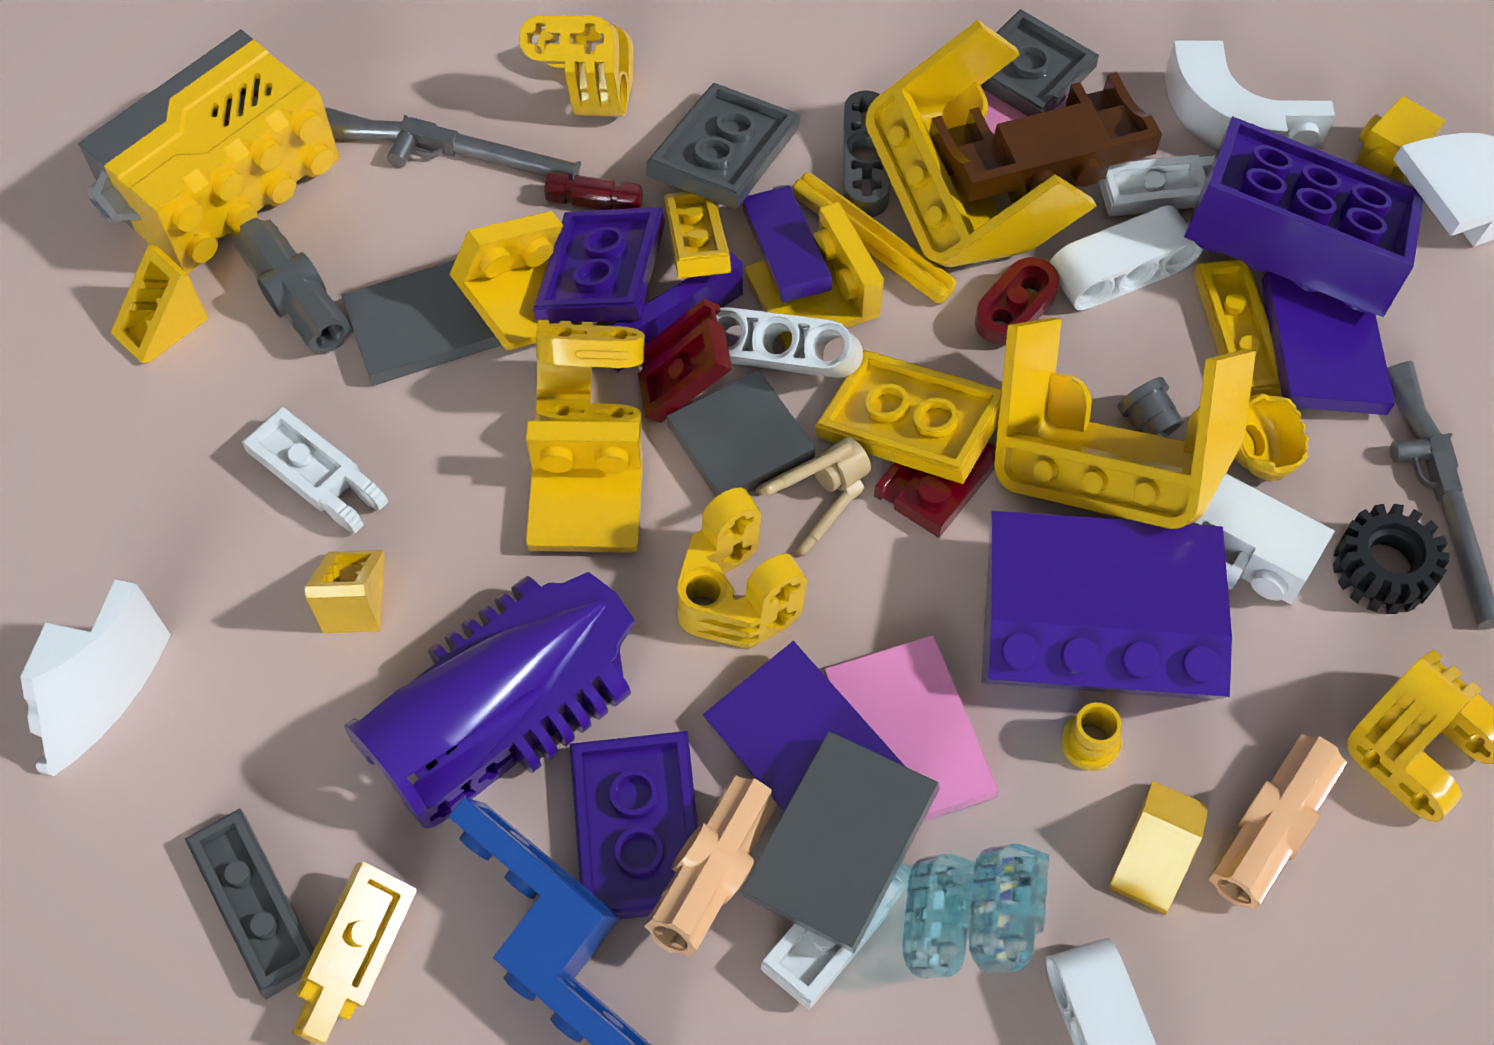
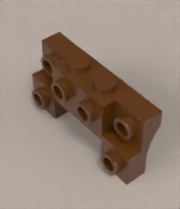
M1117 72L1107 75L1104 89L1101 91L1086 94L1081 82L1071 84L1066 107L998 123L994 137L979 107L969 109L966 125L950 129L947 128L942 116L933 117L929 132L948 175H955L967 202L1007 193L1012 203L1018 201L1055 174L1074 187L1093 185L1099 180L1106 178L1108 168L1111 165L1156 154L1162 137V133L1153 116L1145 113L1137 106Z

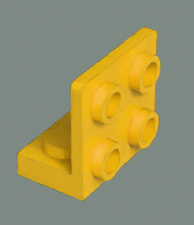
M839 202L820 208L819 231L814 233V239L830 271L833 290L782 302L764 260L745 267V277L764 312L833 320L841 323L846 329L880 317L884 278ZM791 331L783 332L777 336L786 350L792 343Z
M553 211L468 230L449 274L506 350H514L536 343L537 322L533 307L548 265L547 260L552 255L554 244L563 228V224ZM575 322L571 324L582 325V322Z
M528 421L526 442L532 466L526 535L528 550L636 552L639 548L643 470L640 422Z

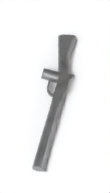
M325 108L334 139L395 141L387 155V160L396 167H404L411 154L424 158H435L441 154L455 157L456 153L543 176H547L550 172L569 174V179L574 180V176L579 175L581 161L573 163L458 133V131L439 127L436 123L413 117L408 118L407 115H404L402 121L371 120L332 108ZM414 147L430 150V152L415 149Z
M1410 360L1390 366L1387 369L1394 401L1418 438L1392 441L1390 446L1391 458L1394 462L1412 461L1418 481L1422 485L1433 489L1437 502L1441 501L1478 628L1483 630L1494 628V594L1462 492L1463 489L1457 472L1459 465L1450 440L1453 434H1441L1426 410L1413 361ZM1425 460L1430 480L1423 476L1418 461Z

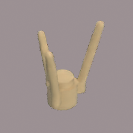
M845 437L813 459L759 484L756 487V492L760 495H771L813 474L825 490L833 492L837 489L842 492L798 546L797 554L805 556L850 501L865 491L861 479L870 473L871 463L862 446L853 438Z

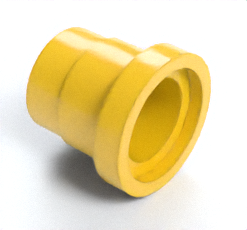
M1094 702L1085 705L1077 715L1073 716L1066 723L1061 735V747L1064 755L1073 765L1083 770L1098 771L1109 767L1116 760L1122 746L1120 733L1122 722L1117 711L1105 703ZM1082 726H1098L1105 731L1108 739H1093L1084 732Z

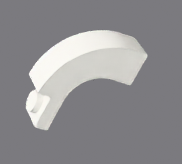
M1174 40L1165 71L1168 98L1174 112L1183 125L1202 142L1218 150L1230 119L1234 116L1307 146L1322 149L1335 118L1332 101L1272 100L1257 96L1240 86L1230 74L1223 41Z

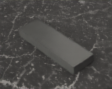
M239 808L186 837L185 841L260 994L265 999H268L300 980L314 948L246 815Z

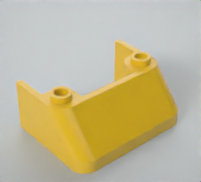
M976 20L876 97L866 114L867 131L923 254L929 260L944 267H955L1028 253L1096 207L1092 197L1055 174L999 213L992 197L967 202L955 175H948L929 134L932 118L942 116L947 128L950 129L966 125L969 109L979 107L985 119L988 112V101L981 84L1020 56L1019 51L1014 45L980 20Z
M1051 317L1008 325L994 462L995 472L1001 484L1014 493L1169 529H1178L1200 519L1244 441L1256 351L1243 349L1205 360L1200 406L1192 413L1188 420L1185 441L1090 422L1092 401L1086 384L1076 376L1056 372L1062 319Z

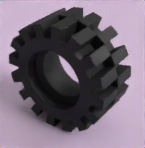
M1379 504L1374 505L1370 513L1367 509L1358 513L1355 520H1352L1333 554V556L1337 557L1333 563L1334 573H1343L1338 580L1342 590L1353 586L1355 590L1349 598L1357 604L1363 596L1370 599L1367 609L1377 612L1382 604H1386L1387 614H1397L1402 606L1406 612L1414 610L1419 603L1423 604L1447 571L1444 568L1449 563L1450 553L1442 552L1448 544L1445 536L1433 538V534L1438 526L1432 520L1423 526L1418 522L1423 513L1413 509L1409 517L1403 515L1404 505L1393 504L1387 513L1385 505ZM1381 544L1397 549L1409 561L1410 571L1405 574H1399L1384 569L1371 556L1370 547Z

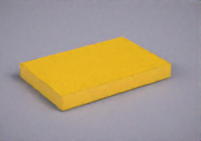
M863 350L860 366L853 374L845 378L816 423L815 430L819 439L836 444L843 438L850 437L862 446L866 454L964 484L998 425L1002 389Z

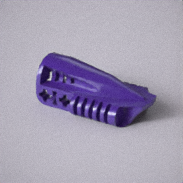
M586 572L564 583L551 582L542 587L530 576H525L511 587L517 602L508 594L502 593L495 599V604L501 614H498L492 607L485 606L478 612L484 627L473 618H469L462 624V629L468 638L467 640L456 631L449 633L445 636V641L451 652L448 653L440 644L436 643L428 649V653L434 665L410 683L395 691L360 721L353 718L344 725L351 742L372 765L376 764L400 795L404 805L422 827L432 828L447 820L463 797L473 799L519 762L530 773H534L541 767L540 760L534 752L535 749L548 760L558 754V749L551 738L552 735L563 746H568L575 740L574 733L568 723L581 733H584L592 726L585 709L594 718L600 720L608 714V708L602 697L609 704L616 707L631 695L630 687L623 676L620 648L634 626L635 620L618 594L590 572ZM456 746V748L451 753H446L452 747ZM435 759L437 764L428 771L425 765ZM414 773L419 780L412 785L407 777Z

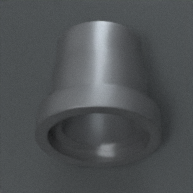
M1158 377L1142 384L1126 395L1117 405L1122 416H1129L1137 429L1143 433L1167 437L1184 424L1183 419L1176 410V406L1167 394L1169 385L1163 377Z

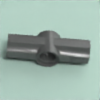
M253 218L242 224L238 235L232 241L239 255L256 276L257 283L274 312L280 318L286 316L312 352L324 351L329 353L343 345L344 338L351 331L349 322L327 294L318 271L306 254L303 252L297 254L271 219L264 221Z

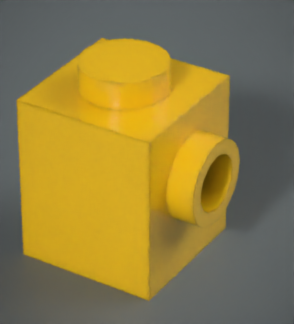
M1402 95L1383 117L1375 114L1366 124L1359 136V140L1364 145L1356 163L1366 169L1403 183L1407 177L1393 160L1400 147L1439 136L1446 120Z

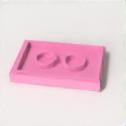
M934 635L825 668L824 675L901 762L907 768L939 782L940 790L924 821L997 798L999 789Z

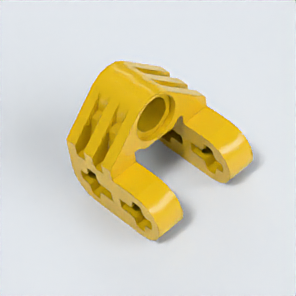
M537 15L524 22L519 32V44L522 51L532 60L565 70L571 105L575 116H625L633 84L634 59L633 42L626 31L616 25H612L601 17L593 15ZM533 35H539L537 45L532 43ZM592 43H603L596 45L594 51H591Z
M538 320L536 329L537 399L535 421L640 422L641 431V411L639 409L623 404L591 403L592 367L629 368L641 365L644 361V333L630 327L593 325V322H582V325H573L571 321L549 324V320Z
M742 487L732 488L721 493L704 509L702 530L691 536L678 580L677 619L680 626L687 633L694 636L750 649L787 629L801 616L805 601L807 577L790 554H779L760 564L750 574L747 580L746 596L735 601V589L725 576V573L744 564L757 551L762 517L760 509L746 489ZM697 597H708L714 602L709 605H698L691 600Z
M1435 649L1421 657L1360 721L1346 741L1347 749L1352 758L1412 812L1431 822L1441 821L1457 805L1462 797L1461 789L1455 779L1423 752L1425 747L1440 732L1474 760L1483 764H1494V707L1479 695L1482 689L1472 681L1467 685L1459 679L1462 674L1459 669L1454 665L1447 669L1440 663L1443 656Z

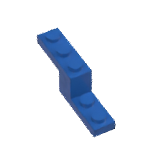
M463 797L449 815V818L464 830L459 837L460 841L481 858L489 860L493 855L509 869L504 876L505 879L519 892L531 899H535L538 894L540 895L493 957L508 971L503 977L505 982L522 997L530 1001H534L538 997L554 1011L550 1018L554 1026L576 1042L580 1043L585 1038L591 1045H651L575 979L621 917L486 803Z

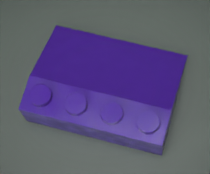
M1232 116L1192 212L1184 238L1194 241L1200 248L1206 251L1222 252L1242 260L1253 270L1272 272L1292 280L1303 290L1309 292L1319 291L1343 301L1346 306L1355 311H1369L1384 317L1414 267L1423 199L1412 186Z
M991 511L981 683L1206 700L1230 697L1232 629L1222 526L1189 524L1178 529H1169L1134 520Z

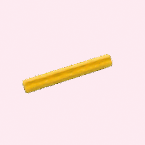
M804 173L800 179L796 180L793 185L795 198L818 216L820 208L839 202L868 253L937 304H943L952 296L955 291L956 279L812 173Z

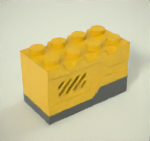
M241 29L78 143L96 179L88 187V198L95 209L109 223L121 224L125 222L150 245L158 246L187 274L214 256L218 248V240L226 234L237 236L240 226L253 218H257V211L265 205L277 207L288 201L293 196L296 190V182L303 176L315 178L325 173L340 159L320 91L307 81L301 79Z

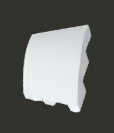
M1457 133L1423 139L1401 146L1393 160L1449 235L1453 236L1463 232L1473 247L1494 240V136L1482 133Z
M114 579L91 632L45 622L20 676L24 699L28 703L27 718L30 733L42 737L44 752L36 762V769L40 774L54 777L93 746L121 717L140 692L158 663L171 634L137 584Z

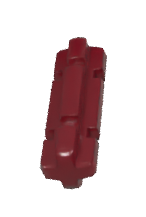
M550 172L546 177L544 185L545 199L555 203L566 204L567 199L572 200V205L612 210L613 206H619L618 209L641 208L643 200L642 186L637 183L622 181L621 186H615V180L575 175L574 180L569 179V174Z

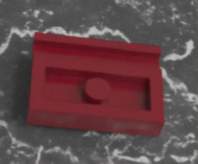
M703 298L644 345V361L642 363V370L638 373L645 418L662 423L667 419V415L681 409L732 370L724 325L718 323L716 317L721 312L719 304Z
M990 443L986 444L964 484L894 462L875 485L874 497L880 501L882 498L894 505V510L940 538L995 470L996 447Z

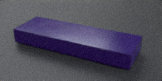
M790 185L748 195L742 202L743 212L781 301L787 302L833 290L830 271Z
M731 252L729 253L731 273L689 277L644 304L640 320L616 321L610 326L630 327L642 331L645 335L644 345H646L703 298L719 304L720 308L742 296L743 263ZM614 368V369H615V370L617 371V373H618L619 371L623 370L624 368Z

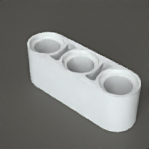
M1166 205L1072 242L1059 250L1049 263L1057 270L1059 286L1074 308L1084 311L1186 269L1200 257L1203 249L1194 241L1184 238L1188 224L1174 206Z
M730 307L720 308L721 312L716 315L717 322L724 325L725 332L734 325H740L741 327L739 340L735 345L728 347L731 363L735 365L844 378L853 374L858 369L863 358V348L860 341L841 323L833 320ZM791 331L792 343L790 347L781 354H774L773 342L775 338L783 332ZM835 338H843V353L833 361H824L823 351L826 344Z
M1109 938L1101 939L1046 957L1048 978L1073 1045H1156L1122 958L1112 940Z

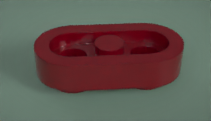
M1035 257L1023 258L1012 264L978 303L975 316V328L978 334L992 344L1006 345L1008 325L1038 320L1054 302L1057 294L1059 275L1055 267L1049 262ZM1026 288L1034 289L1037 292L1029 293ZM996 321H1002L1006 324H998Z

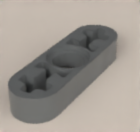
M863 90L850 95L844 105V197L873 218L882 214L888 206L890 179L879 156L872 160H862L853 154L856 149L861 147H870L876 150L867 128H861V113H867L873 100L880 94L874 91ZM862 179H871L872 196H862Z

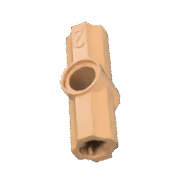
M1305 734L1299 736L1271 782L1266 780L1237 825L1241 828L1233 842L1229 844L1213 869L1214 872L1209 881L1215 885L1221 896L1237 906H1246L1253 910H1256L1261 904L1288 859L1292 860L1307 840L1321 816L1317 812L1324 799L1328 797L1338 778L1343 773L1342 770L1347 761L1341 756L1337 746L1320 736L1311 737Z
M735 775L726 785L705 823H701L695 829L677 855L671 867L676 873L661 894L659 902L650 913L649 919L644 926L650 932L652 941L669 953L676 952L689 957L696 952L721 906L733 897L750 872L755 860L750 854L764 833L766 825L778 805L773 800L772 790L757 779H746Z

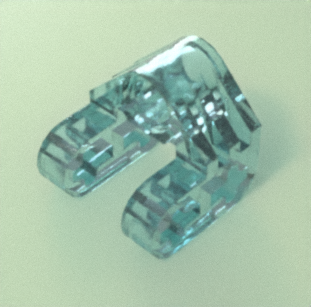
M1005 844L982 850L976 858V862L954 854L927 856L917 860L911 868L908 880L902 942L903 957L909 970L919 978L951 977L958 973L964 963L968 928L969 950L973 961L979 969L986 973L1018 972L1027 967L1032 959L1035 934L1044 931L1049 854L1021 844ZM999 940L1003 941V945L999 944ZM931 945L937 947V953L931 950Z

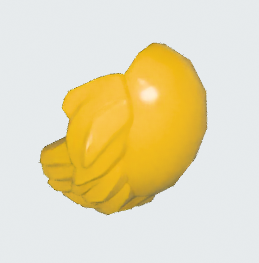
M1266 394L1250 396L1244 441L1234 459L1259 479L1269 482L1281 480L1301 467L1308 458L1307 450L1309 447L1307 443L1309 437L1304 433L1306 425L1300 420L1301 412L1296 410V405L1292 400Z

